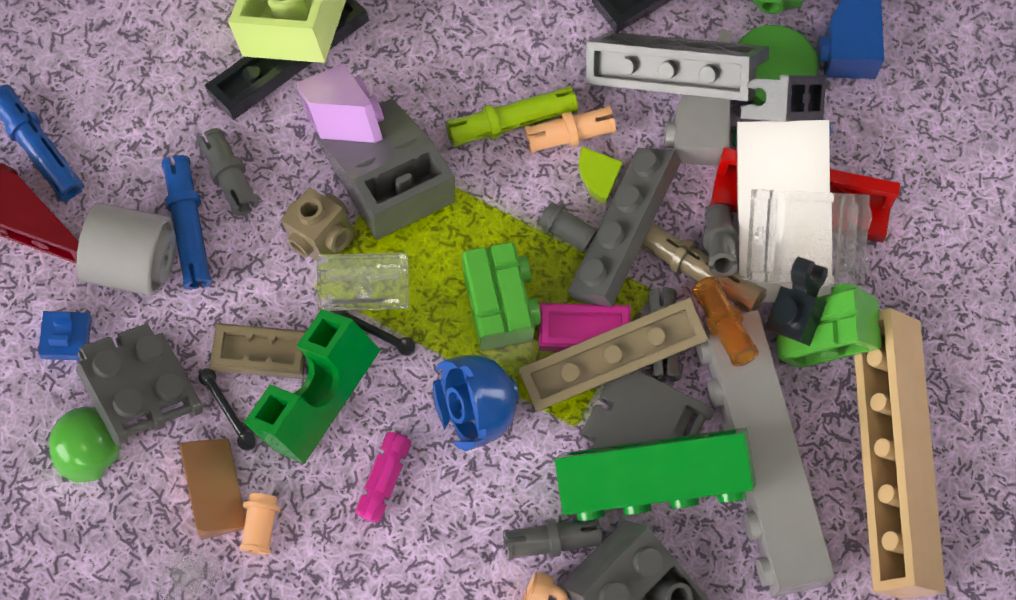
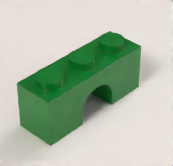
M324 309L320 310L296 345L308 361V374L302 387L295 393H291L270 384L244 421V424L275 452L303 464L306 463L381 351L353 319Z

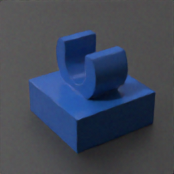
M43 311L38 350L39 357L46 360H80L78 356L79 347L89 344L92 322L90 313Z

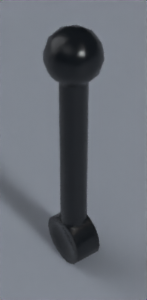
M335 304L329 310L332 313L353 319L362 330L397 347L398 352L403 356H410L415 351V343L411 338L403 337L399 339L348 313L342 304Z
M210 368L202 369L199 372L198 380L202 385L209 388L237 433L238 446L244 451L252 450L257 444L256 437L252 433L246 432L215 382V372Z

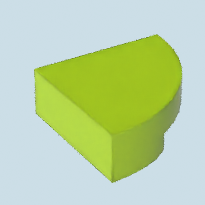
M582 146L578 162L580 177L591 197L606 205L622 169L623 162Z

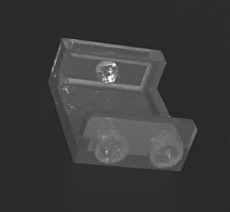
M751 189L746 279L767 283H792V265L797 257H801L828 269L827 278L823 285L855 284L864 286L865 273L869 266L867 236L872 220V213L869 207L870 195Z

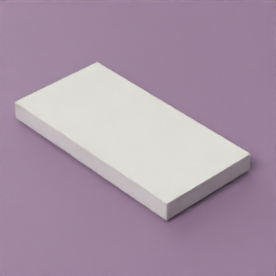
M829 120L737 122L738 273L751 282L767 289L763 303L775 302L781 286L792 289L791 268L795 259L801 257L828 269L827 278L817 296L831 294Z

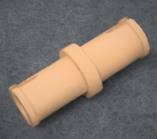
M610 105L577 115L567 112L562 114L561 119L533 126H525L527 141H529L528 145L531 154L564 144L574 147L579 145L580 140L608 133H616L615 120L611 118L613 112Z

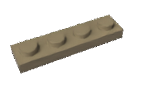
M691 297L518 369L535 411L538 412L707 342L708 337Z

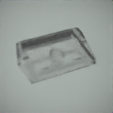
M408 254L318 255V311L321 309L327 311L409 309Z

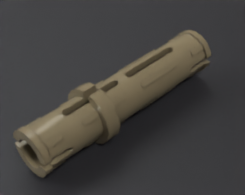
M651 224L640 247L641 249L668 263L670 270L676 274L684 273L694 278L704 286L739 305L747 312L760 308L766 297L767 289L751 282L737 272L729 277L720 278L714 276L709 270L710 266L708 267L709 256L698 250L696 243L689 239L683 241L668 233L657 224Z

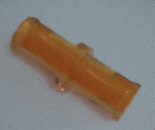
M706 277L697 282L692 289V293L708 318L706 326L709 332L719 338L729 355L732 365L738 367L753 361L759 354V350L752 342L742 323L744 316L740 309L731 304L717 277Z

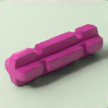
M388 432L384 437L380 447L384 452L382 455L377 454L364 486L367 494L366 496H360L355 508V513L364 520L379 522L383 517L387 507L383 503L384 499H390L403 464L399 462L401 458L406 459L411 447V440L404 435Z

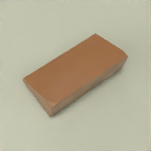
M229 439L180 443L179 446L195 525L201 540L244 530L246 516Z

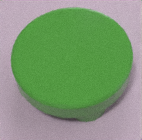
M781 25L760 26L746 33L738 42V44L769 46V60L756 66L755 79H780V75L818 74V58L812 44L794 29ZM761 88L755 89V98L750 101L759 106L763 105L767 98L766 92Z

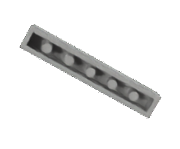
M759 310L707 320L703 328L708 341L697 345L696 351L702 365L708 364L712 377V380L707 381L709 399L714 408L720 407L724 423L719 425V431L748 427L756 485L753 491H746L747 498L745 501L749 512L744 513L743 519L749 540H757L761 558L756 559V569L760 583L763 587L769 586L772 598L827 586L835 578V573Z

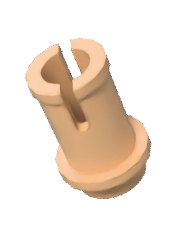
M250 493L249 501L243 502V508L247 509L242 544L239 550L247 553L270 555L275 513H280L281 507L277 506L278 497L262 493Z

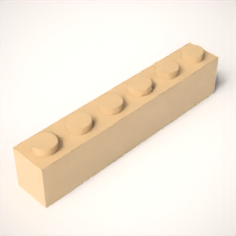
M888 308L879 311L880 321H878V325L881 330L882 347L878 350L854 355L873 592L900 599H911L946 593L921 322L897 310Z

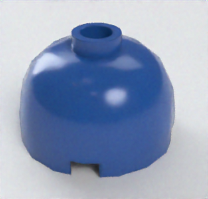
M474 354L457 356L437 364L435 370H442L441 379L433 381L434 403L444 430L449 421H452L460 439L452 443L457 448L468 451L482 447L502 437L512 424L516 412V402L519 398L518 388L514 379L508 376L506 371L493 359Z

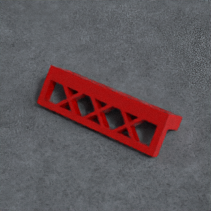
M724 147L716 170L710 206L724 204L730 207L732 212L738 213L737 150ZM830 169V232L883 243L887 236L890 210L899 195L900 183Z

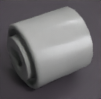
M95 202L85 218L80 234L76 264L79 280L84 283L149 296L156 295L162 288V285L168 280L175 257L176 234L171 218L165 215Z

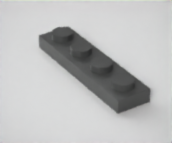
M637 148L567 291L575 302L613 306L681 163V159L675 150Z

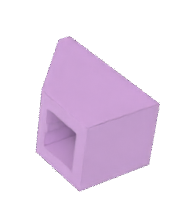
M344 63L296 82L306 115L320 139L369 143L383 140L378 122L383 121L384 116L374 95L369 96L362 77L359 75L354 78Z

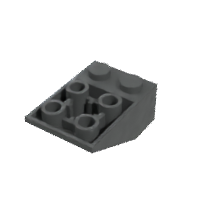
M393 98L379 104L384 116V120L378 122L383 140L379 142L369 143L320 139L318 134H315L317 142L375 240L455 203V176L434 142Z
M623 520L559 585V587L567 592L570 600H709L649 527Z

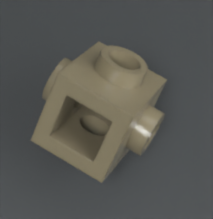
M309 187L299 199L290 204L286 214L281 218V222L289 235L287 239L288 244L305 258L310 256L328 268L356 236L346 215L348 208L335 195L328 193L324 196Z

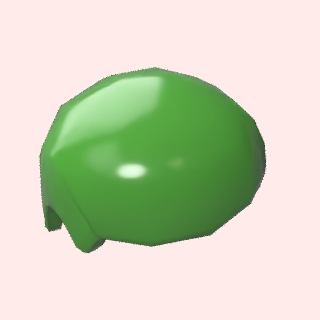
M83 406L81 408H73L65 413L53 426L49 438L51 463L59 475L75 483L96 481L102 478L105 470L118 460L119 450H121V445L117 446L113 442L95 407Z

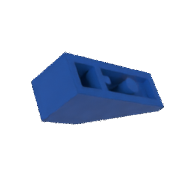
M881 0L840 1L830 20L825 36H819L817 41L816 54L818 62H824V75L826 77L876 79L884 62Z

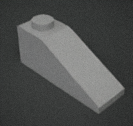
M722 30L716 42L731 43V30ZM683 95L677 105L674 120L666 121L664 147L675 150L683 164L718 166L723 148H729L730 99Z

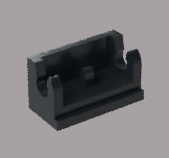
M780 75V79H754L747 83L748 88L763 89L766 92L767 98L761 106L758 104L741 106V119L782 122L824 119L826 75Z

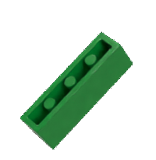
M748 427L563 452L554 458L563 515L576 514L578 521L605 517V510L623 508L624 515L641 514L651 511V504L670 502L672 509L687 508L698 505V498L716 495L718 502L721 503L746 499V491H753L756 485Z

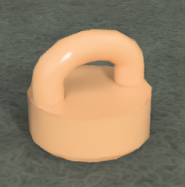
M537 571L529 581L523 600H548L549 596L557 600H569V597L563 588L553 584L554 577Z

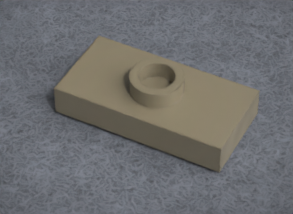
M216 323L210 368L214 372L303 379L306 356L296 345L306 331Z

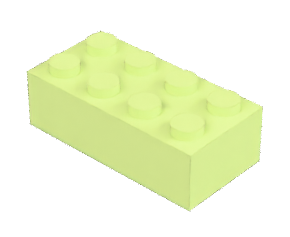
M236 0L228 23L242 56L325 63L346 0Z

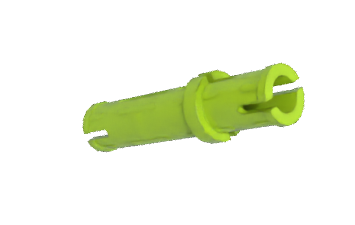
M566 86L553 92L543 93L498 107L487 105L482 107L480 112L446 120L445 125L449 141H451L452 147L455 148L468 142L488 137L491 140L501 138L502 133L562 116L563 113H577L578 103L573 88Z

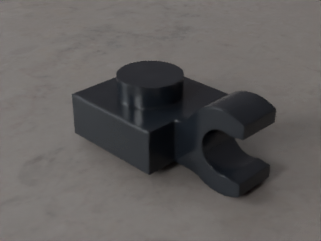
M797 257L791 268L792 289L780 287L764 329L810 346L827 303L818 299L817 295L827 278L828 269L816 265L811 260Z

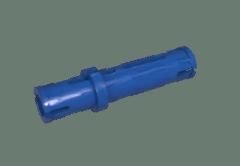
M1 85L0 118L6 126L5 132L12 141H17L22 146L30 160L53 188L61 202L69 201L83 191L81 188L85 187L84 183L73 172L67 161L44 133L40 126L41 121L36 113L29 112L11 85Z
M174 155L175 165H172L171 159L167 157L161 162L168 196H166L164 201L166 209L172 214L183 276V287L188 290L198 289V281H202L203 287H208L213 282L209 272L198 212L201 198L200 194L194 190L190 158L185 155Z

